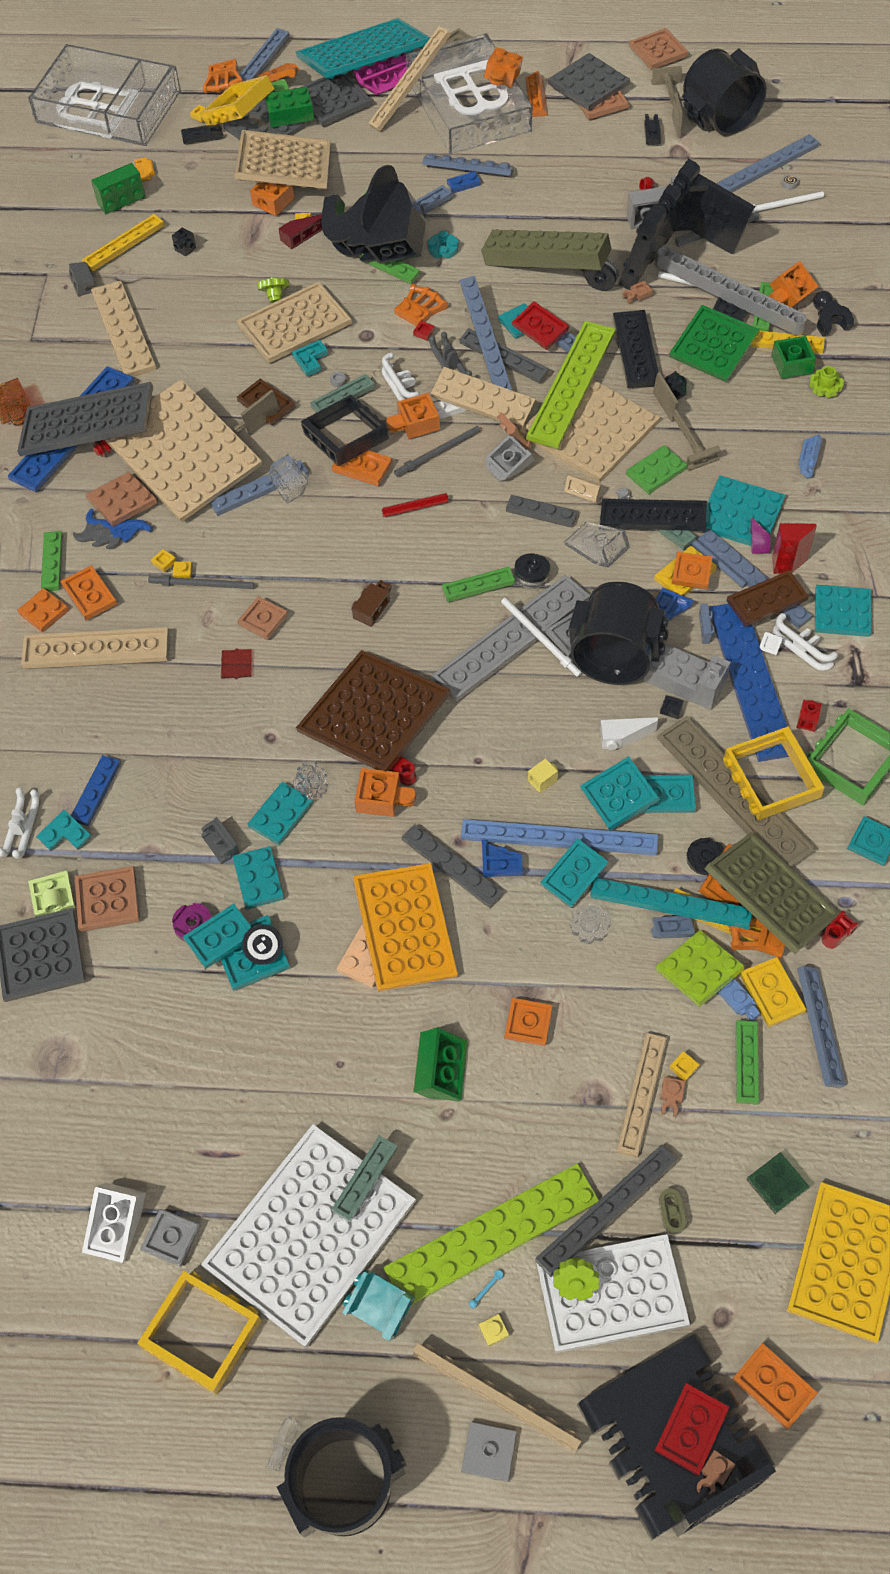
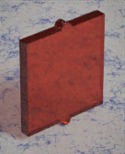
M236 648L235 650H222L221 679L235 678L237 680L238 678L251 677L252 649L238 650Z

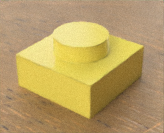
M499 1314L478 1324L488 1347L509 1337Z

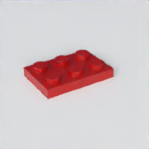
M535 301L512 321L513 327L545 350H548L569 330L568 324Z
M686 1383L656 1446L655 1452L699 1476L729 1406Z

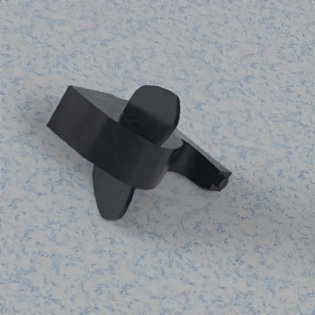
M384 165L378 168L371 179L366 194L361 196L345 213V203L338 194L324 197L321 218L322 231L338 252L344 256H361L359 259L361 262L378 261L379 264L422 255L426 226L424 208L414 199L405 185L399 182L395 168L392 165Z

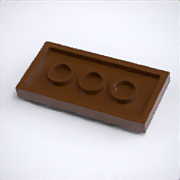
M789 570L727 596L726 601L742 624L747 627L807 601L809 595Z

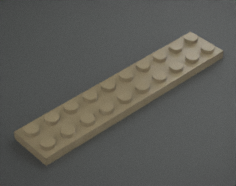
M685 716L658 734L657 739L693 775V778L747 835L752 832L790 868H793L814 853L815 849L781 813L757 820L755 814L753 815L750 812L749 803L742 797L738 783L733 781L729 767L727 768L724 765V754L688 716ZM749 781L761 805L771 804Z

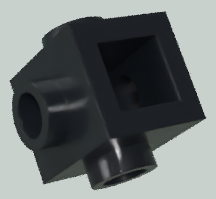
M181 227L172 235L174 249L180 254L187 256L196 249L194 234L191 231Z
M675 371L664 378L677 400L686 395L687 381L684 376Z

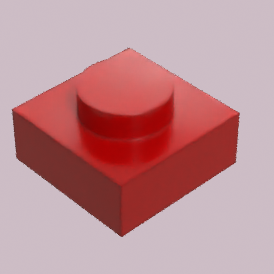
M420 321L413 330V336L428 341L435 331V326Z

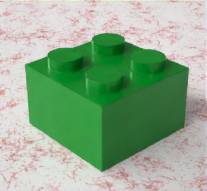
M806 335L774 341L771 356L781 379L813 373L816 357Z

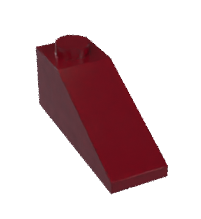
M322 214L292 220L278 228L280 241L290 249H294L321 232Z

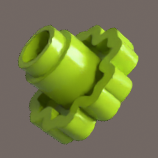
M273 277L257 283L258 291L267 292V298L272 303L281 300L283 297L282 290L290 287L289 279Z
M826 366L816 370L815 374L811 375L809 386L813 388L812 392L818 396L825 395L827 398L837 396V393L842 391L844 379L840 378L841 374L834 367Z
M573 1257L561 1262L559 1269L554 1270L553 1286L559 1289V1295L567 1300L577 1298L580 1301H584L587 1298L593 1297V1291L599 1289V1272L594 1271L592 1263L579 1257Z

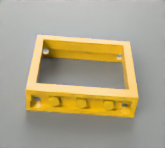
M267 75L232 84L201 111L200 115L206 125H216L243 118L273 91L274 87Z
M789 726L726 748L723 758L724 765L727 768L729 767L733 781L738 783L742 797L749 803L750 812L753 815L755 814L757 820L822 797L824 786ZM782 744L808 790L762 806L736 759Z
M183 1270L137 1344L143 1350L217 1395L262 1320L257 1315L259 1311L250 1305H247L246 1308L239 1304L240 1300L231 1294L225 1296L220 1293L221 1288L211 1282L207 1285L201 1281L203 1278L197 1273L191 1271L189 1274ZM187 1283L248 1319V1322L213 1379L151 1341Z

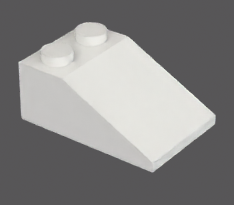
M110 1183L96 1186L82 1253L124 1263L142 1214L146 1192Z

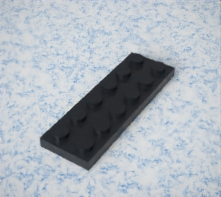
M645 310L613 313L627 388L655 386L656 376L659 371Z
M602 499L600 528L706 531L707 501Z

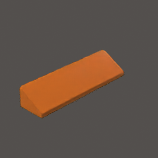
M536 71L526 77L530 116H547L544 81L539 71Z

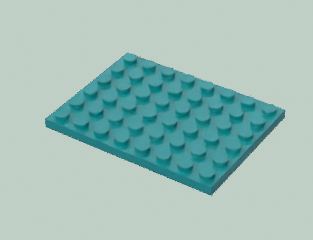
M396 18L296 51V56L323 77L332 79L335 75L347 74L350 70H359L362 66H371L377 61H386L389 57H398L401 53H410L416 48H423L431 37L403 20Z

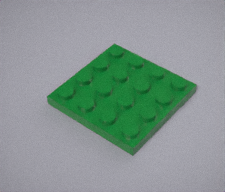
M701 305L670 351L669 357L728 382L758 336L760 329Z

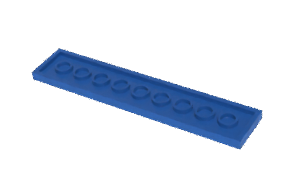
M107 366L80 396L132 386L135 381L133 377ZM77 446L26 455L8 474V478L12 482L37 492Z
M729 604L710 606L709 611H712V624L724 660L731 662L729 675L750 739L787 727L753 625L745 627ZM782 744L755 753L758 762L789 757Z

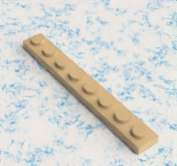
M440 26L436 29L368 123L371 127L378 131L383 129L450 37L451 33L449 30Z
M418 1343L413 1349L415 1357L572 1452H577L581 1441L577 1439L578 1435L567 1428L563 1431L557 1427L558 1423L550 1417L545 1416L543 1419L536 1414L537 1410L530 1405L524 1404L522 1406L515 1402L516 1398L506 1391L503 1394L495 1390L496 1386L490 1381L484 1379L482 1382L475 1378L476 1374L470 1369L464 1367L462 1370L455 1366L456 1362L446 1355L443 1358L435 1354L436 1350L426 1343L423 1346Z

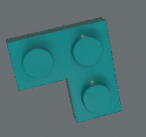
M321 340L292 351V357L307 377L321 371V366L316 359L328 355V350Z
M63 810L36 837L52 851L64 838L79 850L92 836L67 811Z

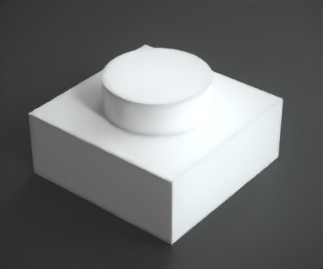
M765 631L760 644L761 650L777 655L783 637Z

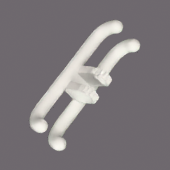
M388 353L384 355L381 372L397 399L401 401L405 398L408 399L420 395L419 392H408L406 388L415 385L416 382L414 377H411V372L407 370L395 373L393 370L394 364L388 362L394 358V354Z
M781 613L776 618L773 634L783 637L781 642L783 645L817 670L827 671L833 668L834 663L832 661L838 655L836 652L826 655L816 649L814 645L818 643L819 636L815 635L806 641L805 639L810 635L811 630L807 628L798 635L783 623L786 619L784 613ZM780 631L787 635L789 638H791L793 642L786 638L784 635H782ZM806 652H809L810 654H812L814 657H816V658L819 659L820 661H824V662H827V663H825V664L819 663L818 661H816L813 657H811V656H810L809 654H807Z
M22 788L16 789L17 802L15 809L11 813L12 819L8 823L9 829L3 849L0 848L1 858L7 857L10 853L15 835H22L18 850H14L12 855L15 859H21L24 856L39 807L40 799L36 789L30 792L32 802L27 818L22 811L25 802L24 791Z

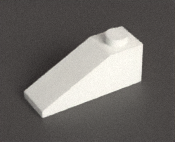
M658 717L601 720L600 737L602 749L615 750L622 748L656 731Z

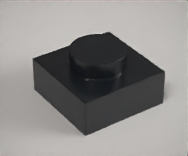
M666 695L660 709V714L678 719L684 700Z

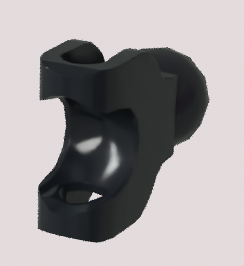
M828 291L816 293L813 298V305L819 310V319L816 327L822 336L830 335L832 324L840 325L843 330L853 328L854 318L849 308L839 305Z

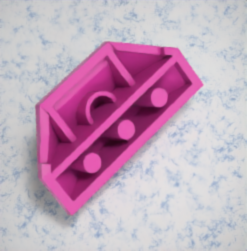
M401 53L398 57L392 56L386 61H377L374 65H365L359 70H353L360 85L378 95L394 89L407 71L409 62L405 54Z

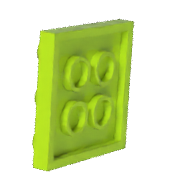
M701 930L656 965L657 972L699 1007L744 970L742 963Z

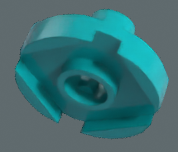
M440 231L439 234L432 236L428 240V251L434 258L441 259V257H446V259H449L458 252V239L448 234L447 231Z

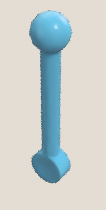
M495 1271L493 1279L475 1299L469 1301L471 1308H476L477 1302L497 1280L503 1278L502 1271Z

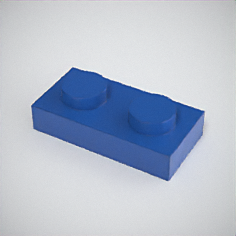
M473 171L447 179V185L452 193H457L480 186L481 180L476 172Z

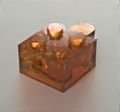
M15 378L0 384V421L2 425L11 422L14 426L23 425L27 407L31 406L19 379Z

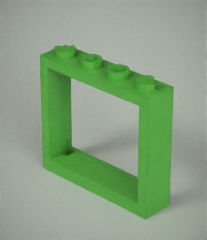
M848 708L844 714L837 717L834 727L830 726L825 733L826 737L819 739L815 745V751H810L807 759L819 779L864 806L890 772V755L864 789L859 788L818 762L846 725L890 751V733Z

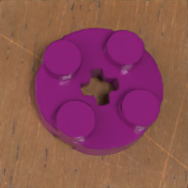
M192 903L193 905L188 906L183 905L174 913L172 918L173 929L179 939L185 941L184 935L212 918L208 908L199 903ZM196 919L197 924L189 926L188 921Z

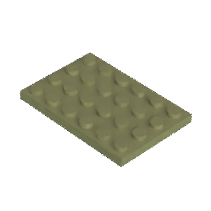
M752 832L710 862L705 868L714 879L794 954L798 953L821 933L839 914Z

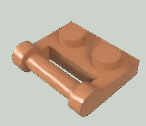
M501 412L497 416L501 421L499 425L526 450H529L532 443L526 440L524 434Z

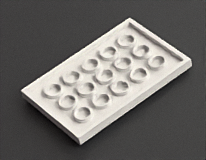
M667 1234L577 1253L574 1257H579L592 1263L594 1271L599 1272V1289L593 1291V1297L587 1298L584 1301H580L577 1298L567 1300L565 1297H561L559 1289L553 1286V1276L550 1277L536 1263L555 1353L690 1326Z

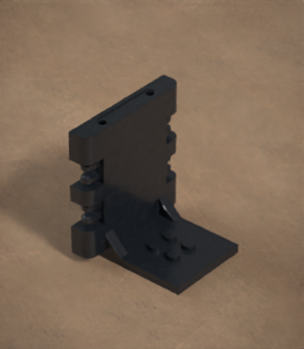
M688 158L675 177L673 185L669 184L658 201L659 204H654L644 216L642 224L638 226L636 230L637 237L631 253L623 264L625 268L619 285L630 290L631 286L637 284L647 266L657 257L658 249L668 242L675 231L691 230L733 255L756 206L699 174L700 166Z
M697 1333L602 1387L577 1404L593 1435L614 1423V1428L601 1435V1438L605 1441L618 1433L620 1434L623 1441L611 1446L609 1449L611 1455L627 1447V1451L609 1462L617 1479L620 1480L639 1468V1473L626 1480L627 1485H634L644 1478L648 1486L638 1490L634 1495L635 1499L639 1500L650 1492L653 1493V1497L634 1509L651 1541L670 1529H673L677 1537L681 1536L760 1487L776 1472L773 1467L775 1463L757 1434L740 1444L737 1443L736 1440L750 1432L747 1427H742L733 1435L729 1430L728 1426L737 1423L741 1418L739 1413L723 1421L703 1465L704 1468L714 1450L736 1464L724 1487L722 1488L717 1484L715 1486L716 1491L709 1494L711 1489L707 1486L703 1487L700 1493L697 1492L698 1482L706 1479V1476L702 1474V1470L699 1476L655 1452L656 1446L686 1383L709 1396L723 1389L721 1383L713 1385L707 1391L703 1386V1382L712 1379L715 1375L713 1370L699 1377L697 1376V1373L714 1363ZM730 1389L714 1398L729 1406L726 1415L740 1407Z

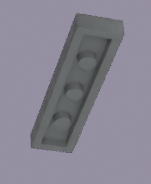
M515 495L510 496L506 506V512L570 528L573 527L577 517V510Z

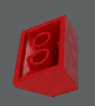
M780 523L772 554L773 574H782L789 570L793 573L808 560L817 524Z

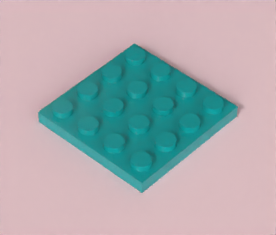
M719 475L707 503L706 531L703 532L711 529L719 537L751 546V518H754L771 534L786 495Z

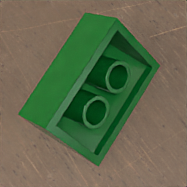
M438 1027L420 1032L413 1092L429 1099L461 1101L468 1041Z

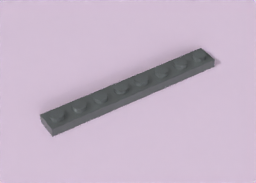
M660 1145L535 1258V1262L552 1277L554 1270L559 1269L561 1262L571 1259L670 1170L677 1163V1159Z

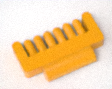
M146 157L135 159V166L140 172L142 182L151 180V176L155 175L153 161L147 160Z

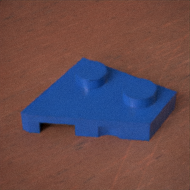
M662 588L656 597L659 608L665 609V617H668V621L691 608L694 600Z
M482 840L483 877L523 876L521 854L508 851L501 846H493L488 844V841Z

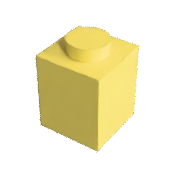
M546 759L528 771V782L539 793L554 784L558 779L557 767Z

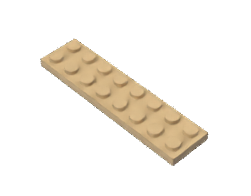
M117 281L91 289L123 373L134 377L156 370L155 363L122 282Z
M168 627L24 635L21 666L23 669L168 661L169 630Z

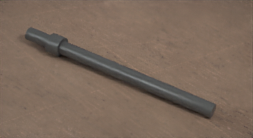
M476 426L413 461L405 462L403 466L394 470V474L399 476L407 471L414 470L421 463L479 433L480 428Z
M170 575L148 577L149 583H158L163 586L175 584L254 589V582L176 578Z

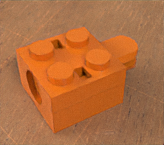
M496 47L487 61L484 78L490 80V83L500 86L502 84L511 88L520 74L523 57L517 53H511L503 48Z
M269 182L257 183L250 190L252 205L277 216L294 200V185L286 186L285 184H270Z
M798 261L769 284L774 290L769 297L792 308L819 286L802 262Z
M429 393L397 401L398 414L386 419L387 428L390 433L405 430L408 439L440 430L439 414Z
M361 768L354 800L357 813L394 817L396 805L412 807L415 804V790L413 788L400 787L399 772H384L383 770Z

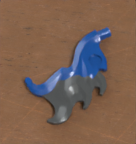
M90 509L86 515L87 524L84 531L79 534L73 532V537L79 542L95 540L96 542L92 543L94 547L110 543L106 548L113 549L120 544L121 540L127 542L132 539L139 530H146L151 533L153 526L147 524V521L129 519L113 527L105 519L93 518L94 510Z

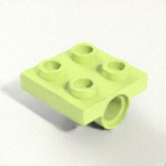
M68 871L28 881L35 917L76 908Z

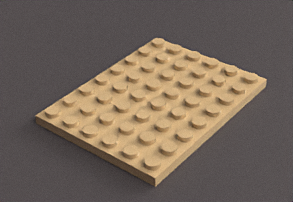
M182 379L151 399L147 431L105 439L106 443L180 522L186 520L263 465L261 459Z

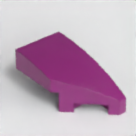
M751 518V553H770V534L754 518Z

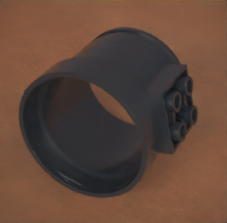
M715 48L700 55L689 68L683 84V105L688 111L687 116L691 121L694 120L699 128L702 127L707 131L713 127L723 135H733L744 130L757 117L765 102L767 87L765 80L760 75L757 63L741 49L738 48L730 55L723 49Z
M619 581L599 585L590 594L589 601H576L569 625L573 663L583 674L601 683L628 685L640 681L648 674L651 661L659 662L660 656L664 655L665 644L663 643L668 640L669 633L666 629L668 617H665V609H660L655 597L638 585Z
M329 1418L317 1422L306 1429L295 1441L285 1465V1482L277 1486V1489L299 1534L304 1538L315 1531L343 1537L357 1535L371 1528L382 1517L390 1500L392 1482L405 1475L404 1467L407 1466L400 1450L394 1451L392 1448L395 1442L387 1426L382 1429L380 1423L370 1428L364 1423L350 1418ZM344 1440L360 1442L371 1448L380 1457L383 1464V1487L376 1504L361 1519L349 1524L331 1525L317 1520L308 1511L303 1495V1480L309 1463L321 1449L331 1443Z

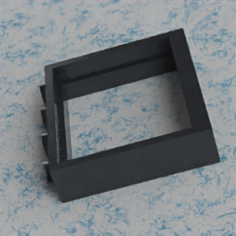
M351 394L301 421L304 435L337 466L389 439V429L385 422H382L376 414L370 412L368 407L363 406L359 399H355ZM353 412L372 431L338 448L320 429Z

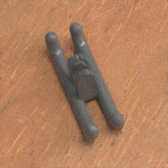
M446 332L441 333V340L444 346L443 356L436 345L435 337L430 336L431 350L442 368L452 369L457 367L460 373L472 376V372L470 370L466 371L456 351L453 350V346L449 344Z

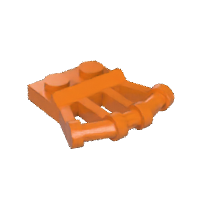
M236 59L209 65L208 78L203 85L204 93H220L221 90L229 88L232 84L243 82L237 72L238 63ZM233 76H234V77L236 78V79L230 81V77H233Z
M285 63L259 74L258 77L267 75L269 80L273 82L285 76L294 77L298 73L299 68L295 63Z
M412 283L407 298L404 297V300L394 309V314L417 326L420 321L425 322L432 315L447 309L449 304L440 297V293L431 291L429 287H420ZM415 292L421 293L414 301L412 300ZM428 296L430 297L423 305H420ZM434 303H438V305L430 308Z
M752 918L750 926L761 929L760 933L750 929L729 927L732 936L731 949L757 950L779 958L782 957L785 945L758 919ZM740 935L756 941L743 942L740 940Z

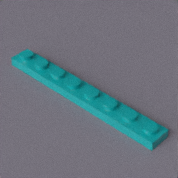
M597 878L594 881L590 893L591 898L748 930L753 916L743 906Z

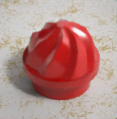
M650 177L642 178L639 188L640 190L652 189L655 182Z

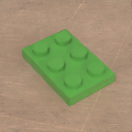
M663 445L627 469L626 475L649 495L687 470V464Z

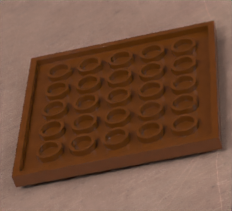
M361 650L297 725L296 729L297 732L375 770L386 772L392 769L451 695V691L449 688Z

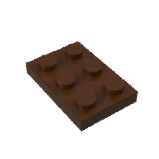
M260 378L239 394L237 401L248 408L272 390L280 408V411L272 417H266V422L272 426L294 409L295 403Z

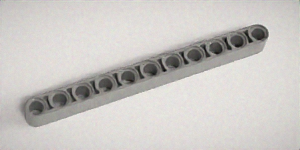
M668 247L658 249L657 266L660 269L717 297H721L723 300L793 335H802L804 333L807 320L805 314Z

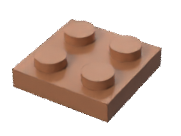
M258 596L238 619V625L268 640L286 619L288 612Z

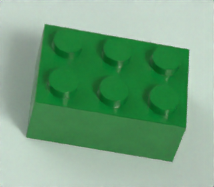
M308 87L270 92L265 97L271 128L314 120L313 105Z
M132 162L91 180L97 205L105 215L145 198L140 172Z

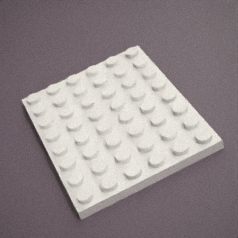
M312 1124L201 1264L202 1267L305 1348H307L352 1288L358 1274L364 1272L416 1202L412 1196L381 1174L351 1223L332 1212V1207L363 1160L314 1124Z

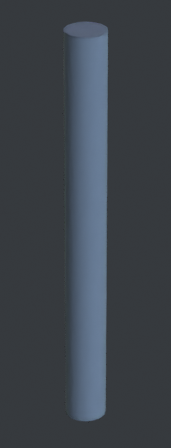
M698 540L693 542L692 546L704 556L713 557L712 562L742 588L746 587L747 582Z

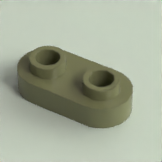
M672 1188L665 1189L659 1197L663 1225L668 1233L677 1235L683 1232L686 1226L682 1198L677 1190ZM672 1199L674 1204L669 1205L666 1203V1200ZM675 1220L678 1222V1226L673 1227L670 1222Z

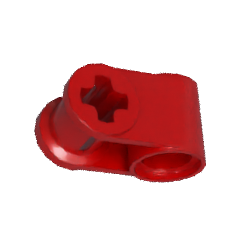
M400 757L390 770L392 772H399L400 782L403 785H413L417 780L414 764L403 757Z
M841 911L826 927L822 936V943L827 948L833 949L838 947L847 937L854 933L860 923L854 922L848 917L846 911Z

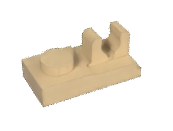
M568 475L564 492L596 502L602 484L574 475Z

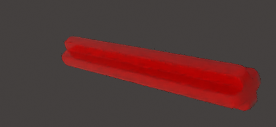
M447 493L384 507L382 508L383 517L444 504L449 501Z

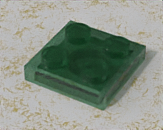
M781 1152L746 1179L775 1215L810 1188Z

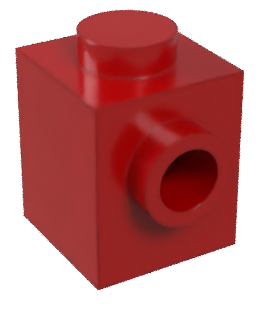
M803 699L796 728L815 732L822 703Z

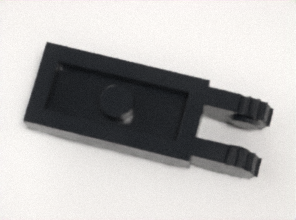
M645 114L646 145L661 144L658 114H654L653 120H649V114Z
M219 124L181 129L183 144L211 139L219 140L224 135Z

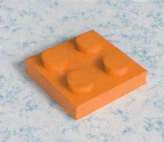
M677 552L672 584L708 589L713 557Z
M43 588L17 611L20 616L43 633L69 609L64 603Z
M512 998L504 1039L546 1046L553 1005Z

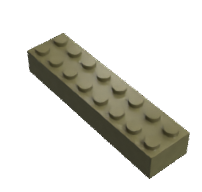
M492 229L481 252L485 265L601 270L612 248L608 233Z

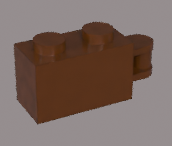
M379 580L376 585L370 583L367 588H364L360 598L351 607L353 619L372 627L390 602L389 593L391 592L392 585Z

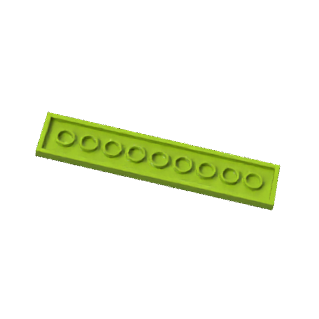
M584 321L526 435V440L556 449L559 448L615 335L614 328Z
M577 1163L383 1268L392 1284L415 1297L413 1305L589 1210L599 1200Z

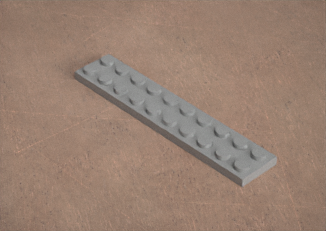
M564 575L519 610L545 635L547 628L573 613L577 600L589 601L590 595L567 575ZM511 615L432 675V679L437 684L449 688L451 691L450 696L457 702L531 646L538 638L514 615Z

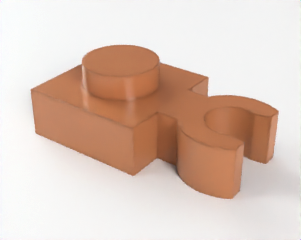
M645 281L631 286L630 290H625L623 298L627 297V303H632L636 298L640 301L651 296L653 290Z
M664 1077L660 1100L666 1102L662 1105V1115H665L667 1108L673 1109V1117L677 1116L678 1106L676 1103H682L685 1081Z
M714 1450L702 1470V1474L706 1476V1479L698 1482L697 1492L700 1493L702 1488L707 1486L711 1489L709 1492L711 1494L716 1491L715 1486L717 1484L723 1488L734 1471L736 1464Z

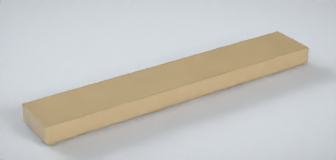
M646 1032L616 1151L618 1153L638 1158L667 1037Z

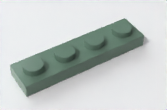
M364 374L310 402L311 407L317 413L350 394L357 398L375 389V383L367 374Z
M380 1135L378 1136L332 1207V1212L351 1223L397 1151V1145Z

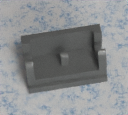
M87 263L69 264V277L77 296L92 293L91 289H85L88 286H94V280Z
M217 817L201 828L203 831L201 837L221 864L232 859L233 855L240 854L237 843Z

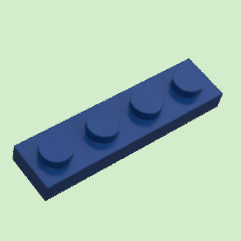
M104 755L100 758L71 814L79 824L89 827L121 765L119 760Z

